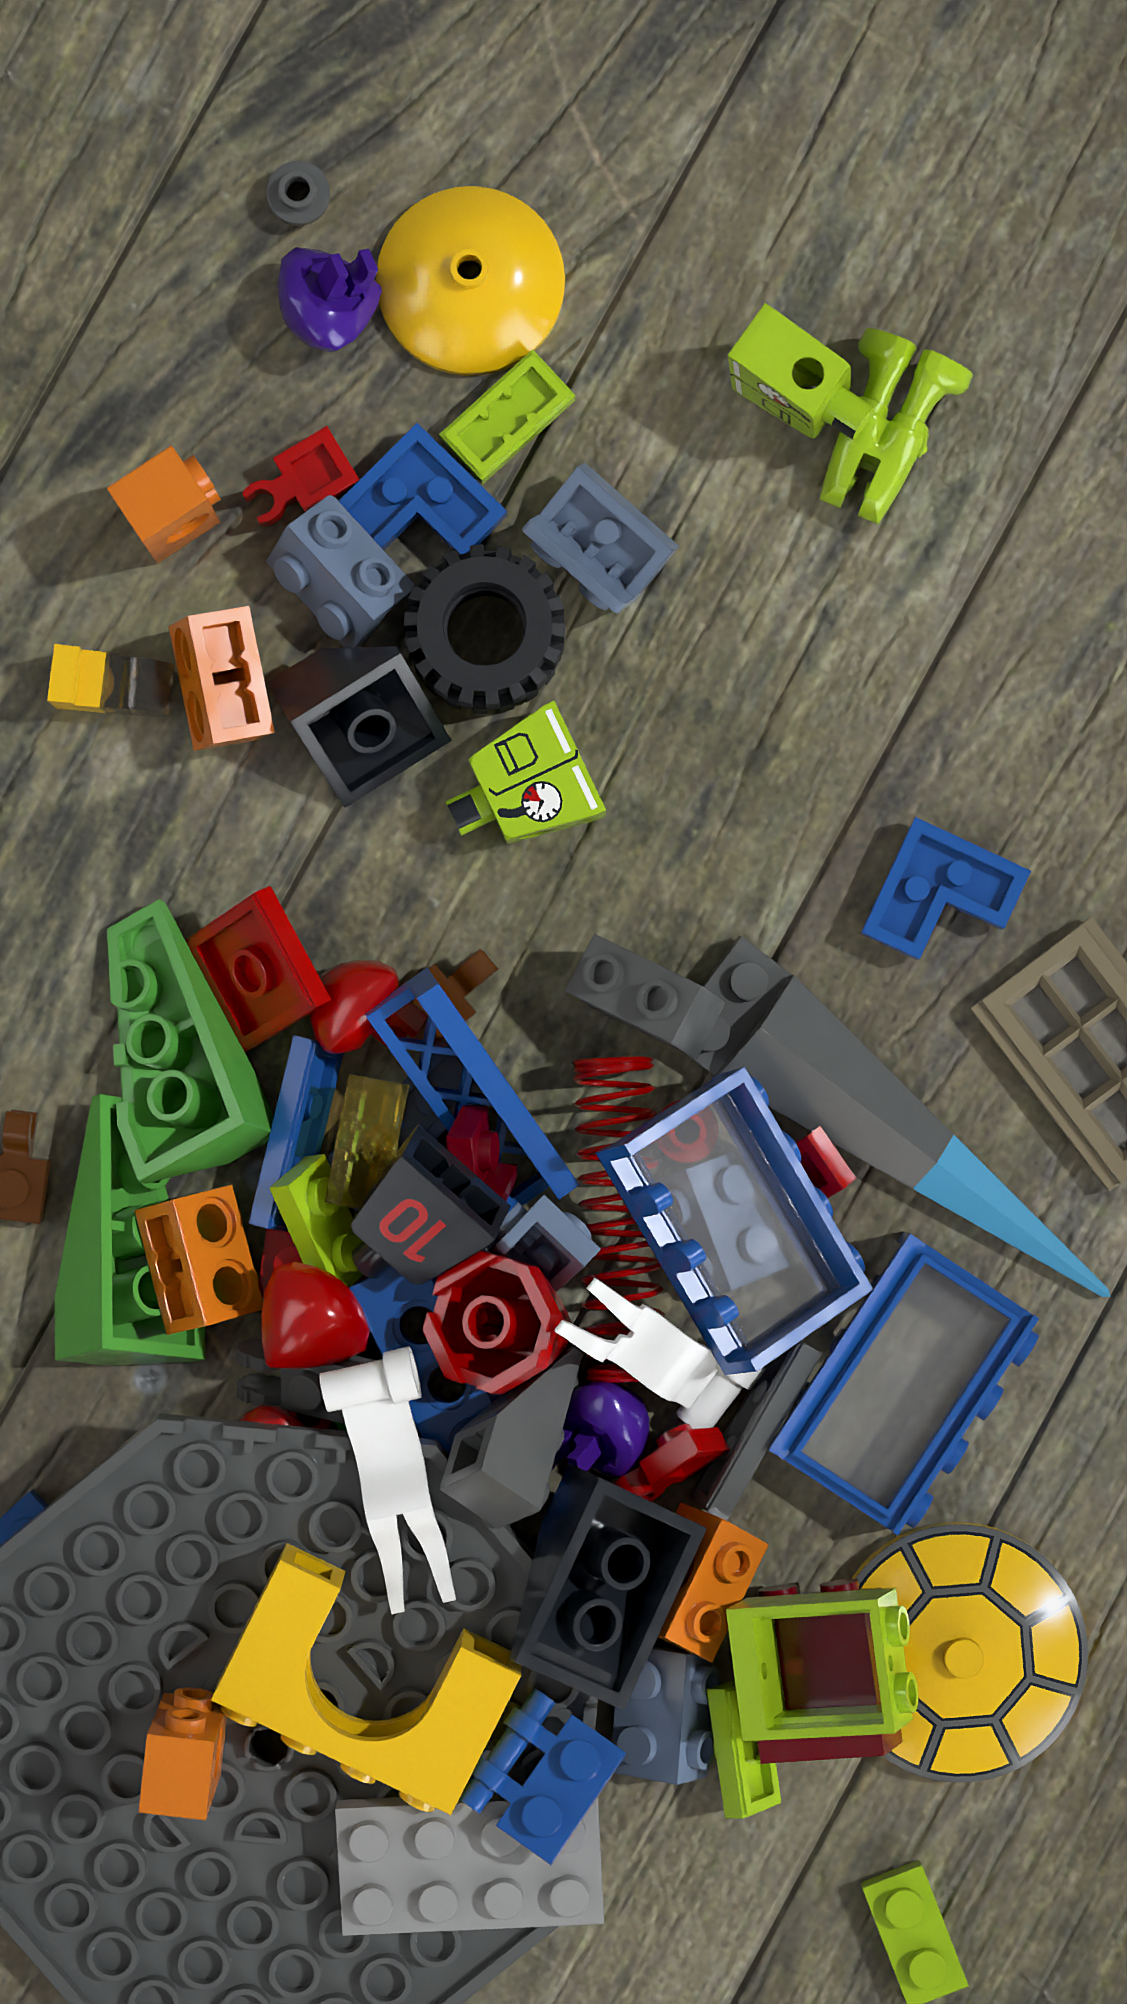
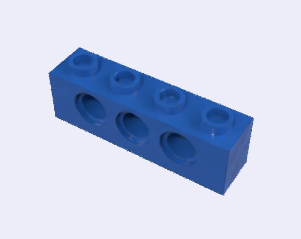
M391 1267L380 1278L371 1279L368 1277L352 1285L350 1290L363 1308L369 1329L382 1356L383 1352L410 1346L415 1359L421 1388V1398L409 1401L413 1420L422 1438L438 1440L450 1454L454 1437L460 1429L472 1421L501 1394H491L476 1389L477 1387L467 1383L465 1391L454 1399H443L432 1391L429 1378L431 1372L439 1366L428 1341L417 1342L410 1339L404 1333L402 1317L405 1311L415 1306L426 1307L432 1312L434 1311L438 1297L432 1295L437 1277L445 1273V1271L419 1285L410 1283L396 1269Z

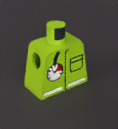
M766 303L761 307L728 354L732 390L809 438L815 439L826 423H828L850 439L855 440L874 413L875 408L849 391L851 388V366L835 352ZM806 386L816 387L814 389H803V387Z
M555 701L545 704L472 755L468 761L479 785L445 801L461 836L496 820L507 844L589 823L606 816V808Z

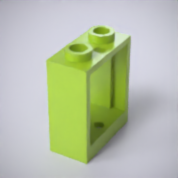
M896 1588L751 1597L726 1609L743 1741L894 1734L913 1720L912 1713H915L918 1707V1686L914 1674L906 1670L904 1646H907L909 1642L910 1624L906 1608L903 1605L898 1606ZM870 1613L881 1705L786 1710L774 1619Z

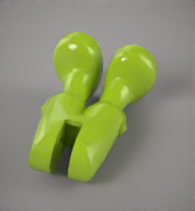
M866 328L858 342V349L869 361V377L863 396L858 397L873 406L875 410L855 440L850 439L841 432L839 433L828 464L819 500L841 508L848 491L853 488L858 479L855 476L858 468L868 470L875 475L871 483L867 481L864 501L859 510L858 517L879 525L902 488L917 458L926 454L928 450L929 429L924 422L929 413L944 395H960L966 392L973 373L940 353L924 349L902 407L893 419L889 421L887 419L888 405L902 374L907 370L917 346L900 336L874 328Z

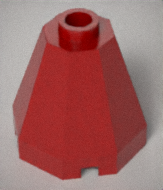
M479 1251L437 1277L432 1294L438 1296L434 1311L427 1312L422 1330L445 1378L477 1387L476 1389L491 1394H504L548 1368L566 1349L568 1340L554 1330L561 1320L570 1323L572 1321L561 1298L539 1267L492 1252Z

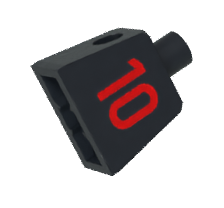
M418 1125L412 1130L371 1187L350 1224L353 1233L363 1240L352 1251L353 1262L362 1274L371 1279L380 1278L393 1267L410 1283L422 1285L491 1244L496 1239L510 1205L423 1127Z

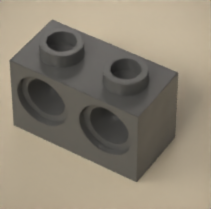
M596 934L593 935L565 989L567 993L591 1008L696 1060L726 1002L703 986Z

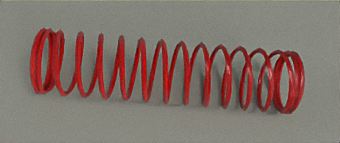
M651 1056L574 1060L572 1062L574 1065L572 1070L578 1074L572 1079L578 1084L635 1089L580 1098L573 1105L585 1110L638 1113L636 1115L582 1123L576 1126L574 1130L580 1134L624 1137L632 1131L590 1128L652 1118L656 1112L650 1108L587 1103L647 1094L655 1089L653 1085L640 1082L586 1078L627 1071L650 1070L654 1067L652 1064L654 1059ZM611 1144L580 1149L575 1155L581 1159L599 1160L597 1155L592 1153H596ZM640 1157L647 1170L653 1169L659 1164L652 1158ZM605 1170L582 1174L576 1179L582 1184L614 1186L611 1180L595 1179L608 1177ZM619 1194L584 1199L577 1204L583 1209L629 1212L626 1205L598 1204L622 1200ZM633 1217L586 1225L593 1235L645 1238L641 1231L602 1229L635 1224L636 1222ZM647 1241L602 1247L592 1259L639 1262L653 1265L587 1275L581 1279L586 1284H590L596 1278L605 1285L654 1289L652 1291L622 1296L628 1301L657 1296L664 1290L662 1286L656 1283L610 1279L658 1270L661 1267L659 1261L655 1258L606 1254L649 1247ZM599 1299L586 1301L582 1304L586 1309L609 1310ZM652 1308L664 1317V1312H662L660 1309ZM622 1322L593 1325L584 1328L589 1333L597 1335H628L631 1331L619 1329L627 1327ZM587 1353L584 1355L587 1359H595ZM617 1364L593 1366L584 1371L588 1374L585 1379L590 1382H639Z

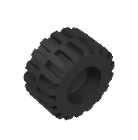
M484 544L471 545L470 552L458 555L457 551L454 550L443 555L444 562L436 568L431 564L422 573L423 581L419 587L414 585L409 596L408 612H405V640L412 664L418 676H421L426 687L435 696L440 695L447 700L448 705L459 710L463 706L473 709V713L487 714V710L500 709L502 713L513 710L514 704L523 700L528 703L538 695V690L544 684H549L555 675V668L558 662L561 661L564 650V608L560 596H557L554 590L553 581L546 572L541 574L536 569V562L526 555H523L520 559L512 555L510 548L498 545L497 551L484 550ZM479 596H493L509 602L518 610L523 622V638L517 651L508 659L493 665H476L461 659L453 651L448 640V622L453 612L467 600Z

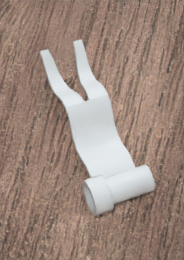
M596 1278L591 1281L587 1289L631 1330L628 1335L619 1334L614 1341L606 1340L564 1320H561L554 1330L596 1360L601 1362L605 1359L613 1361L662 1398L681 1404L676 1414L686 1424H690L692 1429L714 1427L742 1389L751 1390L766 1370L763 1367L757 1372L724 1375L709 1347L703 1346L690 1338L652 1308L644 1304L639 1307L631 1303Z
M410 1346L383 1352L382 1360L320 1373L321 1391L327 1411L332 1412L342 1409L358 1466L367 1524L382 1564L391 1614L405 1612L402 1552L397 1525L398 1514H403L408 1526L420 1542L443 1603L456 1600L445 1543L431 1503L422 1447L409 1405L410 1400L421 1398L419 1376Z

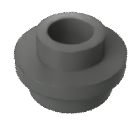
M293 161L280 166L272 174L267 185V200L272 212L278 219L289 225L304 226L317 221L325 213L330 202V188L327 178L318 167L304 161ZM297 182L306 184L310 188L308 196L302 201L289 199L286 193L292 184Z

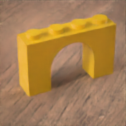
M286 1543L218 1680L211 1701L222 1705V1712L237 1723L251 1727L259 1723L280 1733L281 1740L287 1746L300 1753L315 1755L318 1751L341 1762L340 1768L358 1781L373 1784L378 1780L399 1790L400 1797L414 1808L425 1812H434L436 1808L451 1815L521 1677L522 1665L510 1659V1650L463 1628L434 1688L427 1698L415 1709L397 1718L381 1721L360 1719L341 1711L324 1696L316 1683L311 1666V1648L341 1589L345 1571Z

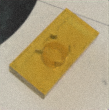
M349 1074L325 1202L354 1208L360 1207L371 1187L397 1153L409 1085Z

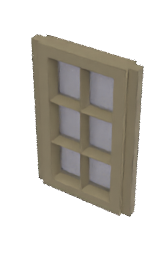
M1089 917L969 1009L1105 1189L1111 1191L1127 1179V962L1093 917Z

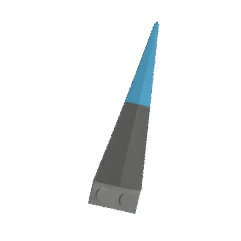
M738 936L701 984V986L726 1002L697 1060L688 1056L690 1059L713 1076L745 1066L749 1075L757 1079L764 1087L769 1098V1108L810 1131L821 1126L830 1141L836 1146L1097 1295L1111 1297L1109 1289L803 983L744 937Z

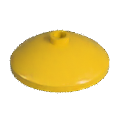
M479 186L454 187L436 192L420 200L410 207L394 224L383 243L377 264L376 282L382 288L379 305L390 332L399 344L414 358L436 370L454 375H488L516 365L532 349L534 351L538 349L548 337L559 317L564 298V264L558 243L545 221L527 204L514 196L492 188ZM465 261H474L482 268L479 276L470 280L462 278L457 270Z

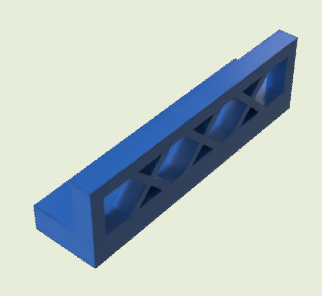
M428 968L394 990L387 998L365 1014L448 1132L462 1105L472 1103L494 1107L499 1114L495 1129L500 1143L498 1163L501 1161L502 1152L526 1155L538 1170L536 1174L511 1191L507 1203L510 1205L509 1211L518 1202L523 1206L548 1187L552 1189L558 1199H561L580 1185ZM417 998L428 1014L423 1040L396 1036L385 1019ZM437 1028L448 1044L434 1042ZM406 1049L421 1051L418 1066ZM432 1053L457 1056L463 1063L459 1090L434 1087L427 1080ZM472 1078L483 1093L469 1092ZM442 1099L456 1101L454 1115H452ZM507 1127L518 1143L505 1141Z

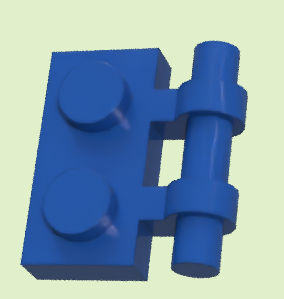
M534 1688L520 1709L513 1707L505 1718L503 1724L507 1729L487 1758L484 1759L480 1756L471 1774L473 1778L461 1794L459 1800L480 1814L493 1794H498L509 1802L510 1805L497 1823V1828L552 1866L625 1758L626 1752L573 1715L570 1716L559 1734L555 1736L541 1724L556 1703ZM528 1743L544 1753V1756L525 1784L521 1786L507 1774Z

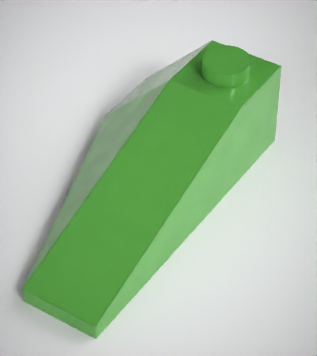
M158 899L107 929L110 998L111 1003L117 1006L119 1044L113 1045L114 1066L120 1067L122 1089V1102L116 1103L117 1126L138 1182L148 1183L226 1165L267 1143L274 1117L259 1078L166 903Z

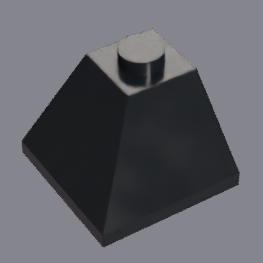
M396 646L319 649L266 682L344 808L452 741Z

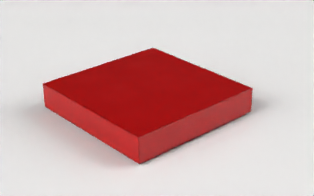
M271 886L254 892L186 939L189 949L245 1052L261 1045L331 1001L326 988Z

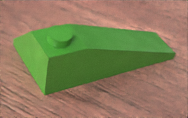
M104 1094L92 1096L55 1292V1360L105 1366L197 1362L205 1360V1327L166 1335L134 1211L169 1201L165 1185L170 1178L148 1183L138 1182L117 1126L116 1103L122 1102V1098Z

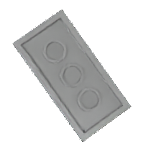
M496 1793L493 1794L480 1814L460 1800H458L451 1815L436 1808L434 1812L419 1810L406 1803L401 1797L337 1800L335 1815L343 1936L604 1924L598 1798L552 1866L497 1828V1823L510 1803Z

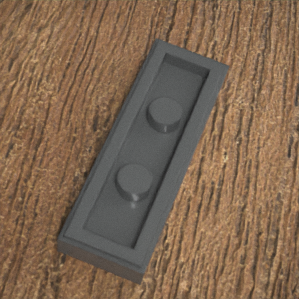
M801 1340L764 1366L766 1370L751 1390H748L723 1434L730 1449L705 1466L690 1493V1497L705 1511L726 1521L728 1520L819 1360L821 1352Z

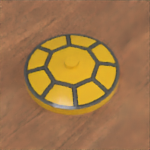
M942 1522L915 1528L895 1537L872 1553L857 1569L851 1579H858L859 1589L877 1587L896 1588L898 1606L903 1605L906 1608L910 1624V1637L907 1646H904L906 1670L907 1672H912L917 1681L918 1707L916 1712L912 1713L913 1720L901 1728L903 1742L883 1757L900 1768L921 1777L953 1783L976 1782L1003 1776L1021 1768L1044 1752L1059 1737L1074 1714L1083 1692L1088 1665V1641L1082 1613L1073 1592L1058 1570L1040 1552L1018 1537L995 1527L970 1522Z

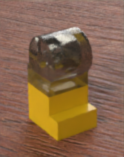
M54 644L47 701L56 709L167 717L170 710L175 665L155 659L123 657L118 653L84 650L78 646Z

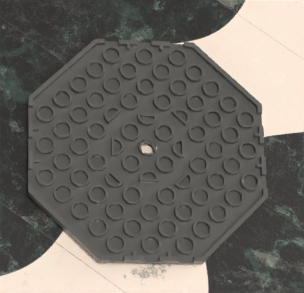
M160 1413L0 1544V1925L69 2004H462L559 1927L343 1936L335 1815L337 1800L400 1797V1791L378 1780L373 1784L358 1781L340 1768L341 1762L318 1751L315 1755H307L288 1746V1750L277 1758L269 1759L262 1757L255 1751L252 1745V1737L257 1730L261 1731L270 1728L259 1723L253 1727L245 1726L227 1717L221 1776L206 1820L138 1813L147 1733L163 1694H174L176 1689L185 1687L201 1688L214 1693L218 1680L286 1543L345 1571L341 1589L311 1648V1666L316 1683L324 1696L338 1709L351 1716L372 1721L389 1720L402 1716L419 1706L434 1688L463 1628L512 1651L534 1554L509 1524L498 1529L439 1489L449 1453L438 1440L419 1438L425 1461L431 1503L445 1543L456 1600L443 1603L420 1542L408 1526L403 1514H398L397 1525L402 1552L405 1612L391 1614L382 1564L366 1520L360 1476L348 1432L342 1430ZM522 1666L521 1677L481 1757L487 1758L507 1729L503 1724L505 1718L513 1707L518 1709L522 1707L534 1688L556 1703L541 1724L555 1736L559 1734L571 1715L595 1730L598 1698ZM528 1743L507 1775L523 1786L544 1756V1753ZM472 1775L470 1776V1778H469V1780H468V1782H467L465 1788L467 1787V1785L469 1784V1782L472 1780V1778H473Z

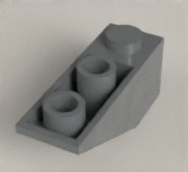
M576 1345L563 1351L548 1368L506 1393L501 1394L462 1428L454 1437L439 1489L498 1529L540 1511L550 1492L548 1481L555 1455L564 1440L563 1425L572 1392L578 1388L579 1379L577 1374L583 1351Z

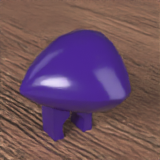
M300 247L293 248L281 259L277 283L280 310L287 327L305 345L328 352H335L353 342L366 327L377 308L382 293L381 286L374 280L378 268L370 250H359L358 256L351 263L343 260L339 253L329 254L322 250Z
M588 1382L574 1389L563 1425L564 1440L555 1455L551 1470L565 1457H567L568 1464L575 1465L585 1471L592 1468L612 1478H621L625 1474L637 1469L640 1465L639 1462L645 1454L650 1431L649 1416L642 1398L619 1383Z

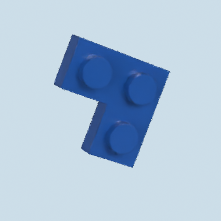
M418 423L339 500L341 505L383 550L419 516L453 551L456 550L458 555L470 552L471 545H479L508 516L507 510Z
M915 817L908 828L860 934L910 958L919 960L945 904L1000 930L1005 929L1031 870Z

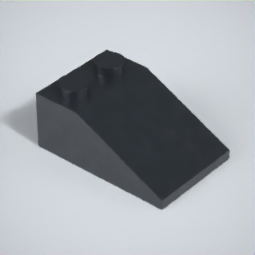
M569 1463L541 1522L510 1659L624 1710L707 1528Z

